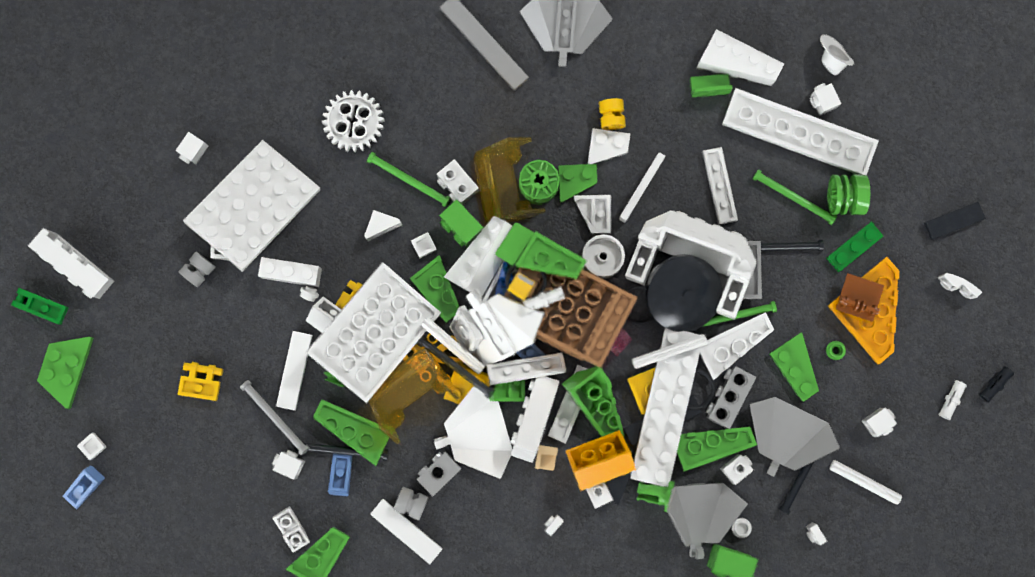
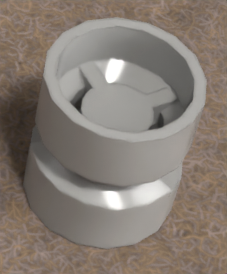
M196 251L190 257V263L184 264L178 272L194 286L199 287L205 280L204 276L209 275L215 266Z
M403 486L394 510L402 514L407 512L409 517L420 520L429 497L421 493L414 494L413 490Z

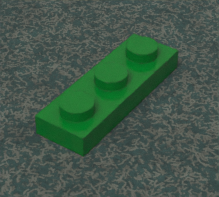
M871 221L826 258L837 272H840L880 240L883 235Z

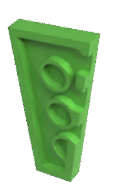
M321 400L313 416L317 422L373 465L377 466L392 434L391 429L325 400Z
M750 427L681 434L677 456L683 471L686 472L755 447L757 443Z

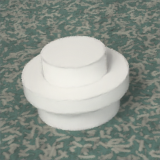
M308 285L306 288L301 287L300 296L314 302L319 297V294L316 292L317 289Z
M744 518L736 519L732 525V532L739 538H745L751 533V524Z

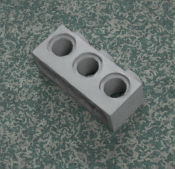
M736 366L732 367V369L728 368L724 375L726 380L723 386L720 385L716 390L715 396L717 398L715 402H711L706 410V413H708L706 418L726 429L731 428L756 379L755 376ZM736 374L742 376L743 381L740 385L734 382ZM728 391L734 395L732 402H728L725 399V394ZM719 408L725 411L723 419H718L716 416V411Z

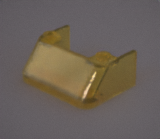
M531 137L506 138L475 153L474 165L487 224L494 216L509 223L525 220L546 212L545 208L532 209L531 204L527 200L520 201L513 165L520 161V146L531 142Z
M426 349L419 350L397 366L368 401L379 428L397 445L400 443L395 429L405 419L403 410L433 388L437 394H443L448 391L456 400L460 399L450 378Z

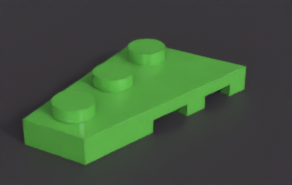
M535 232L515 266L577 279L587 260Z
M802 332L769 353L801 402H804L819 391Z

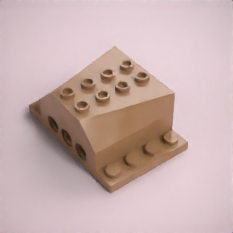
M519 267L516 275L519 272L535 282L527 297L536 295L543 285L541 272ZM585 270L581 271L577 279L546 273L547 286L544 293L561 287L565 299L551 303L549 307L537 309L544 312L535 338L567 355L582 361L586 360L601 368L637 297ZM508 290L506 291L504 295L505 297H508L512 300L524 304L523 301H519L512 297Z

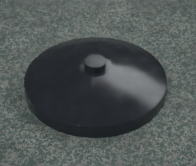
M677 255L663 261L651 274L646 287V303L652 317L665 328L676 332H689L704 326L715 315L722 298V285L716 270L707 261L693 255Z

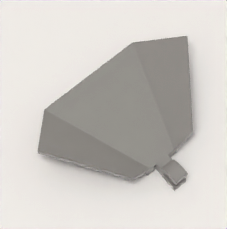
M531 0L520 11L543 50L560 52L558 64L560 67H566L567 52L582 54L612 21V17L599 0Z
M776 397L749 404L758 451L772 460L766 473L772 477L775 476L780 464L795 471L840 449L829 423Z
M724 483L688 484L685 486H674L667 512L684 545L687 547L690 545L689 556L695 557V559H704V550L701 543H719L748 503Z

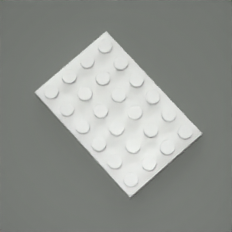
M262 140L183 221L243 272L320 191V187Z
M381 263L306 353L367 403L426 332V329L421 325L426 318H430L434 322L441 312L387 265Z

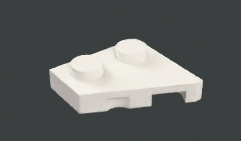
M611 195L574 196V200L591 233L611 234Z

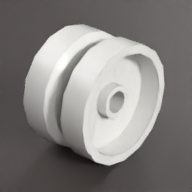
M604 234L590 239L583 248L581 256L587 260L584 270L601 279L614 276L622 267L625 258L624 249L619 240ZM600 254H602L603 256L606 255L607 258L605 260H602L600 258Z

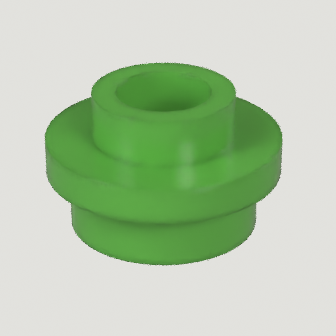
M832 341L826 347V354L832 360H840L846 353L844 344L839 341ZM834 347L838 348L837 354H834L832 351Z

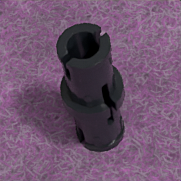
M1004 366L995 378L989 380L988 386L979 396L989 403L998 391L1004 389V385L1014 375V372Z

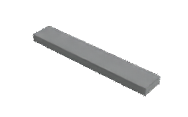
M447 0L440 6L442 12L514 91L529 79L524 71L459 0Z

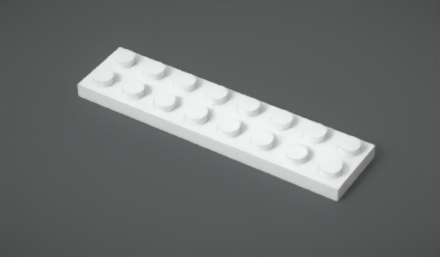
M737 88L734 90L722 123L724 126L857 175H867L878 144L876 139Z
M665 328L660 349L699 335L686 331L676 332ZM701 346L657 361L634 457L636 470L631 472V479L668 487Z

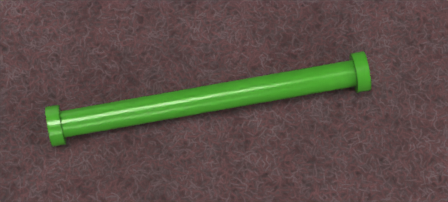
M374 152L369 155L368 163L376 164L441 202L442 206L446 207L451 197L440 194L377 157Z
M759 169L752 178L755 181L758 180L827 220L830 225L837 218V215H831L763 175Z
M771 301L767 305L740 310L735 319L770 311L775 313L777 312L776 304L774 301ZM723 315L713 316L704 326L733 319Z

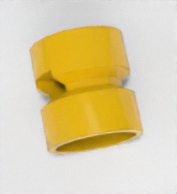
M613 98L599 102L600 114L603 115L600 118L602 130H618L626 127L625 116L622 114L624 111L623 99Z

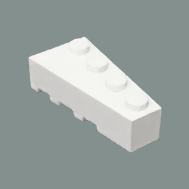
M716 29L696 68L710 70L718 74H728L731 77L744 78L748 81L772 86L784 63Z

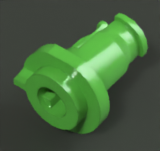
M640 481L637 501L644 500L648 503L664 505V511L667 512L675 481H669L668 487L651 483L645 484Z

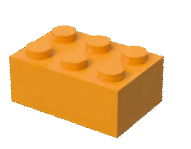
M620 430L565 451L581 491L636 470L631 452Z

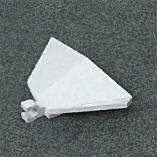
M478 289L466 295L468 301L473 306V308L468 309V312L483 336L473 356L484 366L501 361L533 344L544 312L536 309L527 313L524 304L500 294L482 302Z
M473 386L444 422L447 436L434 439L435 447L439 449L450 444L455 461L501 479L511 457L512 446L499 401H490V398L487 399L483 392Z

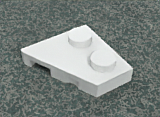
M593 128L588 164L606 161L613 157L627 154L630 134Z

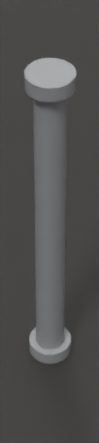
M249 380L244 382L240 386L241 390H245L299 450L298 453L301 456L305 454L310 447L302 443L256 392Z

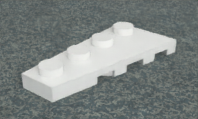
M766 313L708 339L707 344L701 346L700 356L713 380L774 330Z

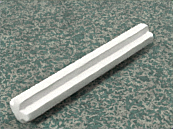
M426 318L421 325L475 373L480 374L485 366L430 318Z
M702 334L633 358V366L640 368L707 344V339Z
M833 460L830 464V470L894 504L900 503L902 496L838 461Z

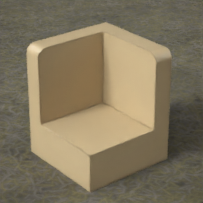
M539 445L535 469L553 471L558 448Z

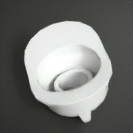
M828 35L820 37V41L825 48L822 62L833 75H837L847 65L854 64V61L834 38Z

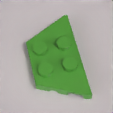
M92 337L67 340L48 345L37 381L67 409H71L94 339Z

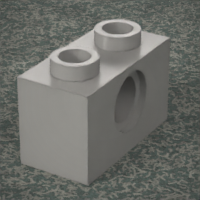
M439 452L432 459L434 463L429 468L424 466L417 473L420 476L417 479L418 482L432 496L462 469L447 452L443 454ZM435 467L443 469V476L441 478H436L433 475Z

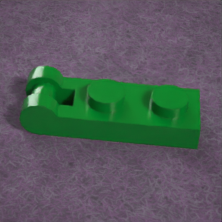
M18 287L16 292L18 295L12 301L11 306L58 325L62 324L69 307ZM25 297H28L27 303L24 304Z

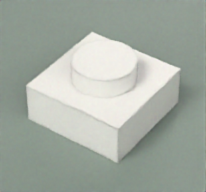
M428 232L411 240L419 258L437 250Z
M91 433L77 445L89 460H93L106 448L105 444L95 433Z
M558 515L555 517L551 516L544 524L547 526L545 531L552 536L563 523V519Z
M810 523L806 526L808 530L806 534L812 543L815 542L822 545L827 542L817 524Z

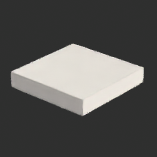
M464 305L458 308L450 324V329L458 343L471 355H474L483 336Z

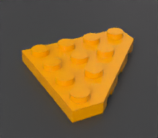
M888 257L882 259L861 277L884 285L877 307L880 310L878 315H875L873 322L836 310L840 295L828 305L877 365L894 353L895 316L900 271Z

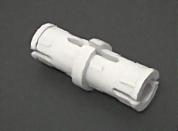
M558 287L546 293L541 292L539 296L524 300L523 303L527 313L541 307H549V304L565 299V296L563 295L562 288Z
M955 380L949 395L945 397L946 401L938 414L939 416L951 420L956 406L961 403L960 398L967 387L966 384Z

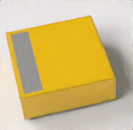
M518 272L508 291L525 300L535 282Z

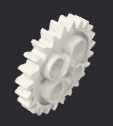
M351 90L348 96L343 92L342 98L336 95V102L330 100L332 107H325L329 113H323V116L327 118V120L322 121L323 125H327L323 130L324 132H330L327 138H333V145L339 142V149L345 146L347 152L350 150V147L353 148L354 152L357 151V147L364 151L365 144L370 148V141L377 142L375 135L381 136L378 129H384L383 125L379 124L384 122V118L379 117L383 114V111L377 110L380 107L379 103L374 104V98L368 100L369 95L367 93L362 97L361 91L354 95ZM358 105V108H357V111H356V114H355V110H354V109H355V106ZM344 107H351L348 114L342 113ZM364 110L369 111V116L366 118L360 117L361 112ZM354 114H355V118H356L357 122H354V123H353V128H352V125H351L350 121H353V119H354ZM340 125L347 126L344 132H338ZM352 128V136L348 137ZM358 129H365V134L357 136L356 132Z

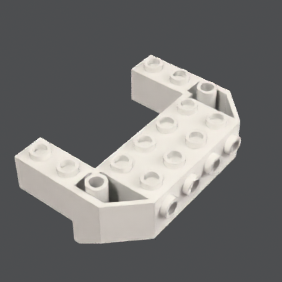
M671 210L646 221L639 234V242L625 274L626 279L645 285L658 250L672 256L684 254L697 256L712 265L716 272L729 277L716 313L735 320L757 263L746 238L738 232L726 231L719 225L705 223L706 221L700 218L688 217L687 214L680 211L675 212Z

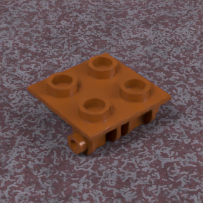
M847 273L836 310L873 322L875 315L877 316L880 310L877 307L884 285Z

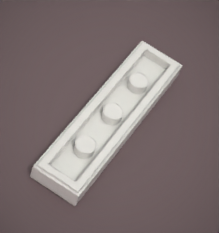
M722 147L704 150L702 153L718 225L736 222L738 218Z
M658 153L620 215L619 220L623 223L627 221L664 160L665 155L662 153Z
M293 331L276 407L296 410L308 359L306 352L310 348L313 335Z
M563 353L486 366L490 385L561 374L567 371Z
M577 365L574 374L587 368ZM567 391L548 434L549 437L565 444L580 410Z
M384 499L381 500L370 514L429 564L443 549L400 512L395 511L394 507Z

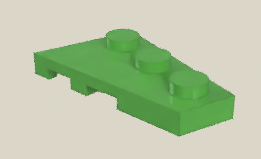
M439 255L413 275L410 281L424 298L441 312L439 316L447 323L454 318L459 304L449 280L444 278L447 273Z
M333 527L286 570L298 577H327L350 536Z

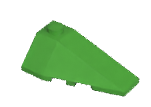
M593 367L578 371L562 383L570 397L601 437L618 430L624 436L621 420L615 406L616 401L611 390V382L602 368Z

